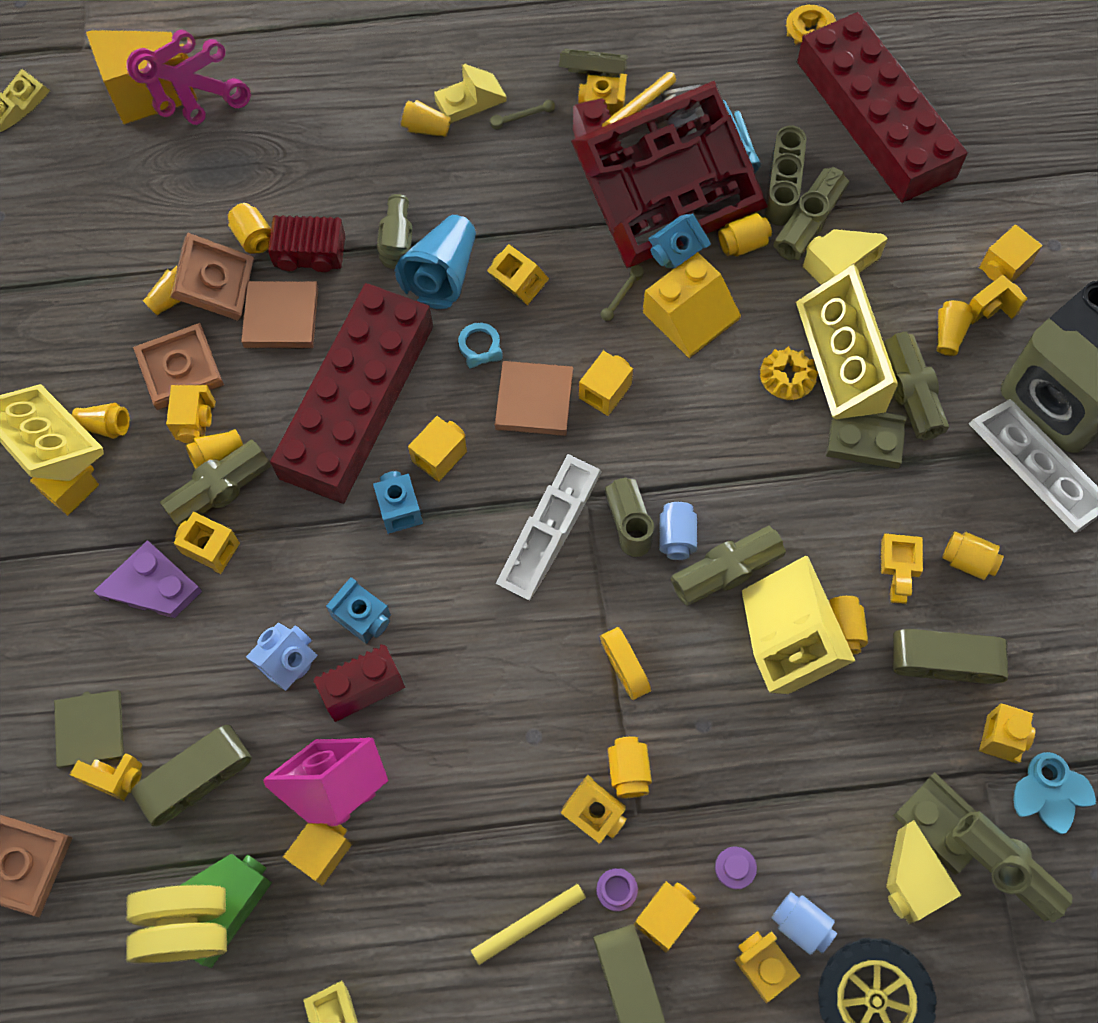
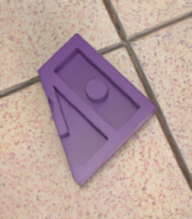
M148 540L94 590L102 600H115L126 603L133 608L153 610L157 614L175 618L202 592L190 578Z

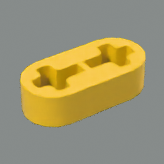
M616 627L600 635L603 648L629 697L635 700L651 692L649 681L621 629Z

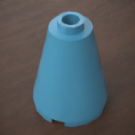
M448 216L402 255L395 267V277L401 289L406 294L409 291L413 292L419 297L417 299L418 302L427 304L430 308L446 309L459 298L476 236V230L472 223L463 216Z

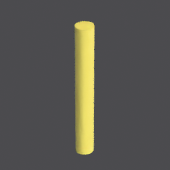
M578 884L574 885L472 949L471 952L478 964L484 963L584 900L586 897Z

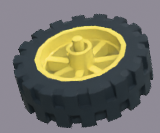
M882 938L859 939V941L844 945L833 954L822 972L818 998L820 1014L825 1023H856L849 1015L846 1007L867 1004L868 1008L860 1023H869L874 1012L880 1014L883 1023H891L886 1013L887 1006L907 1013L901 1023H935L937 999L931 978L920 960L902 945ZM874 965L873 985L869 987L855 972L863 967ZM881 966L892 970L900 976L885 988L880 986ZM848 979H851L864 991L865 996L844 999V990ZM905 984L909 992L910 1004L907 1005L889 999L887 996Z

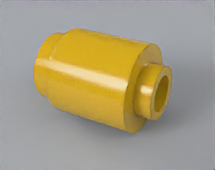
M241 203L233 207L228 213V225L243 249L250 254L263 253L268 250L271 228L258 209L248 203Z
M758 213L727 223L724 229L718 231L719 242L725 255H734L736 257L767 246L769 237L772 236L769 221L765 217L762 218Z
M954 531L945 548L942 559L949 561V566L985 580L988 574L992 576L997 574L1004 556L998 554L999 545L968 532L960 534Z
M839 596L830 599L829 604L852 654L860 653L861 648L868 645L864 607L859 604V598L855 596Z
M638 737L616 739L615 745L607 750L612 788L616 789L617 797L636 798L648 795V785L652 783L647 744L639 743Z

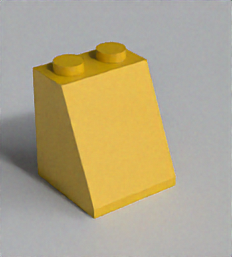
M91 30L86 32L103 82L123 125L157 114L152 105L153 97L146 84L135 81L128 74L126 62L129 55L136 49L147 48L155 51L172 41V32ZM181 52L163 64L174 67L189 57L187 53ZM143 60L139 64L138 69H144L147 65V60ZM158 78L165 94L175 102L176 107L183 105L171 81ZM189 86L195 100L197 101V97L195 95L193 87ZM168 101L161 103L160 110L167 108Z

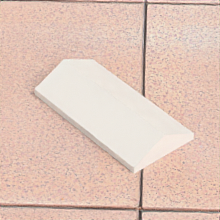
M1011 399L974 418L969 423L985 442L1074 533L1082 531L1098 518V486Z

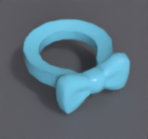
M473 323L461 331L458 338L459 350L467 358L466 363L469 368H474L489 361L502 360L503 352L500 349L499 334L491 325ZM478 331L489 334L493 339L489 352L476 354L466 345L467 337Z

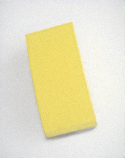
M23 69L19 71L4 92H0V132L19 122L50 92L49 89Z

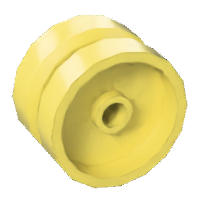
M182 885L139 891L128 895L127 921L138 926L155 927L141 929L128 936L127 962H175L201 959L226 953V928L216 923H198L216 919L226 911L225 888L212 885Z

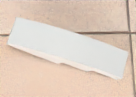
M567 454L552 486L548 485L533 517L529 516L496 584L529 601L531 600L585 506L602 473L600 469Z

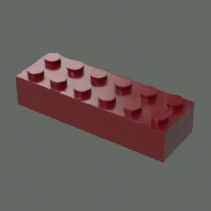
M859 12L803 35L797 59L798 65L901 203L958 177L968 152Z
M368 283L364 284L270 460L279 480L336 502L345 503L433 329L429 305Z

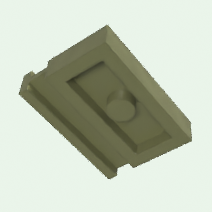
M565 48L560 53L559 67L568 68L569 72L587 73V70L600 71V75L618 77L619 73L624 74L627 69L628 55Z
M879 413L843 419L832 417L826 456L898 469L902 463L905 437L904 428L907 416Z
M933 773L893 816L903 826L914 820L938 859L954 875L960 873L972 860L973 856L952 838V833L961 818L971 811H977L936 773Z

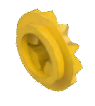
M800 6L788 15L786 21L787 37L793 38L795 45L800 44L803 35L815 31L814 29L805 31L806 27L810 28L817 24V30L835 22L836 19L830 11L821 6Z
M789 346L784 350L778 351L774 349L767 358H764L760 369V378L766 390L772 395L785 400L800 399L809 394L816 384L818 371H816L814 366V359H809L805 356L804 350L794 351ZM787 363L792 366V371L796 372L791 383H789L787 374L780 372L784 371Z

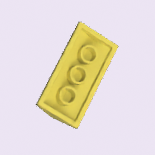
M41 384L0 395V443L30 477L71 481L104 454L103 447Z

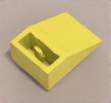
M808 556L800 558L742 590L754 657L769 693L790 694L855 662L854 656Z

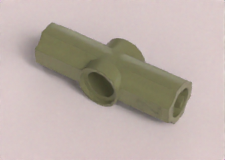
M835 167L824 168L810 190L801 196L797 209L774 242L773 247L779 252L781 257L789 261L792 259L799 260L815 235L822 231L825 220L849 185V180L845 177L843 171Z
M907 331L895 334L884 341V346L898 383L894 397L899 405L905 406L916 438L923 439V441L934 439L947 432L949 428L948 421L938 399L939 384L937 375L932 367H926L914 334H909Z
M251 439L222 460L213 459L200 465L194 471L191 481L161 500L160 504L176 526L179 527L182 522L189 519L193 511L201 515L212 507L222 508L230 504L239 495L242 486L270 468L271 464L261 448Z
M769 525L736 543L727 541L716 546L705 555L703 560L672 575L671 582L680 601L689 606L720 589L727 591L739 586L748 580L756 570L785 556L786 550L778 532Z
M980 811L969 812L961 818L959 824L953 829L952 838L992 873V881L997 889L1004 893L1015 894L1044 922L1051 921L1053 923L1064 916L1065 911L1072 904V895L1032 859L1031 850L1025 843L1020 840L1010 839Z

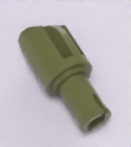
M394 194L388 198L387 217L380 221L378 228L377 250L379 252V259L385 267L395 269L400 257L411 249L413 227L407 219L409 200L401 194Z

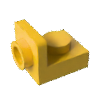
M1001 275L972 298L969 305L972 307L971 313L974 318L971 323L974 324L983 316L989 319L999 309L1013 319L1026 303L1027 297L1022 293L1019 286L1011 283L1004 275Z
M124 754L117 769L95 759L92 765L77 760L70 775L84 785L124 801L128 793H131L132 788L141 780L142 763L128 754Z
M757 931L738 946L743 954L734 961L764 1002L768 1003L801 976L776 944L775 940L777 937L771 931L762 937Z

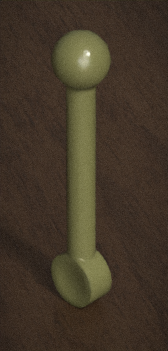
M546 100L543 105L504 117L494 115L490 119L491 127L493 129H500L504 123L543 111L551 113L555 109V103L552 100Z
M635 265L630 269L629 279L609 307L601 311V318L604 321H611L613 319L614 310L633 283L642 279L644 270L641 266Z

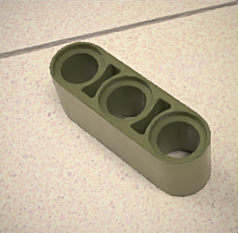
M785 126L778 131L771 158L766 198L768 207L765 208V216L769 222L778 226L786 225L797 209L800 198L807 139L804 131L796 126Z
M901 629L893 633V672L909 677L984 684L1003 683L1008 681L1007 641L995 636Z
M224 725L210 732L143 778L132 788L131 794L151 826L156 827L168 822L240 772L251 762L252 756L232 726Z
M634 924L593 936L618 1023H666Z

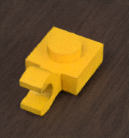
M884 534L881 539V574L893 575L890 591L891 602L906 604L907 596L912 595L911 577H920L923 572V539L916 536Z

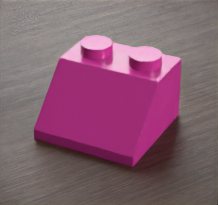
M373 738L315 739L263 779L265 787L307 823L327 824L328 826H337L346 822L351 817L350 813L361 804L373 799L376 795L375 792L389 781Z

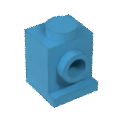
M694 214L681 215L648 238L653 246L651 248L653 257L661 266L666 268H676L701 249L711 245ZM678 237L684 245L681 250L676 246Z
M391 471L383 474L380 477V482L373 483L388 534L423 524L409 474L401 475L398 471Z
M352 577L326 605L331 617L366 644L373 636L375 638L379 637L390 622L388 618L391 614L388 606L360 586ZM362 605L367 606L364 613L355 614Z

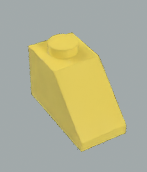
M834 229L824 237L817 236L808 244L803 268L821 285L852 265L856 266L860 273L881 258L888 238L884 234Z
M913 820L898 830L886 887L891 894L888 896V900L895 913L901 919L905 917L907 922L911 924L960 897L961 894L916 822Z

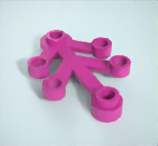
M177 30L173 34L171 42L155 51L139 48L134 50L127 59L126 68L128 74L135 81L146 84L153 97L152 105L154 110L163 117L171 116L175 112L176 105L165 94L158 78L171 81L184 106L183 116L193 125L201 124L205 119L206 113L196 102L189 86L221 95L234 108L244 107L251 97L249 87L239 79L232 78L224 82L194 73L212 62L222 61L225 57L226 51L224 46L215 39L207 40L203 44L201 52L174 67L163 64L181 52L186 54L193 51L195 39L186 30ZM183 37H188L187 44L180 46V40ZM218 46L217 53L210 56L211 48ZM143 60H147L146 67L138 69L139 64ZM237 86L236 93L230 95L231 90ZM168 101L167 108L160 110L161 103ZM194 109H198V114L190 118L191 112Z

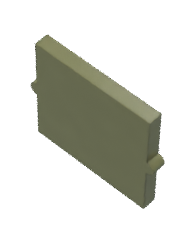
M119 690L96 694L86 691L82 696L54 700L57 768L75 766L77 760L92 765L94 759L107 761L123 758L121 692Z

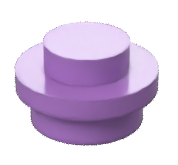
M729 847L719 854L715 863V872L717 878L724 886L730 889H742L754 880L757 866L754 857L749 851L741 847Z
M610 869L598 880L597 897L600 903L608 910L624 911L631 907L636 900L638 894L636 880L626 870Z

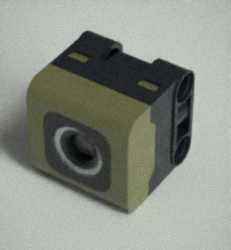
M1092 281L1035 330L1001 384L1003 397L1006 400L1011 399L1056 445L1070 453L1080 452L1098 436V281Z

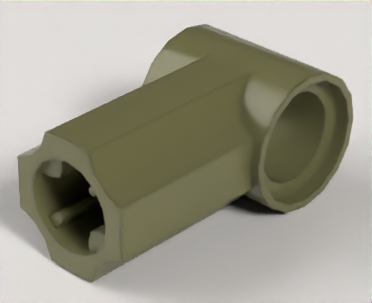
M627 477L614 480L613 483L605 487V494L619 534V545L622 551L629 556H643L652 546L653 520L647 515L636 480L628 479ZM638 530L644 533L645 536L634 538L628 533Z

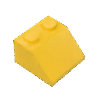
M698 252L645 290L643 313L688 358H691L741 318V314L722 275Z

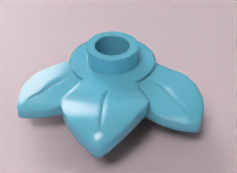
M1050 752L1040 753L1030 761L1028 776L1018 781L1014 790V806L1020 817L1030 816L1038 812L1044 824L1059 834L1067 833L1071 827L1075 815V806L1089 807L1096 804L1094 790L1088 779L1079 773L1069 770L1068 764L1063 758ZM1043 767H1047L1053 772L1052 780H1048L1042 775Z

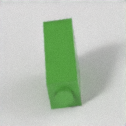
M230 854L180 886L212 885L225 888L226 911L216 919L198 923H216L226 928L228 946L272 882L263 876L267 868L248 854L243 860ZM221 955L194 960L202 966L212 968Z

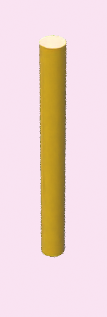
M667 72L605 121L602 127L640 112L676 82L675 74Z

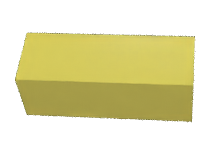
M852 265L796 301L832 417L835 419L886 413L898 385L858 269Z

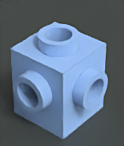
M277 623L274 627L267 629L261 634L257 642L258 644L246 658L271 682L286 691L295 680L300 679L309 671L311 663L318 655L308 646L312 640L300 628L294 625L290 630Z

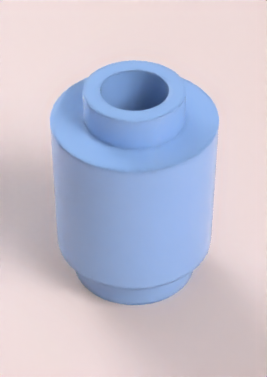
M686 502L668 503L664 505L663 512L660 514L659 550L667 554L669 559L685 560L690 557V554L697 551V514L693 512V506Z
M792 892L786 896L771 918L779 924L777 928L809 955L816 949L823 953L837 934L831 929L835 920L803 895L797 897Z

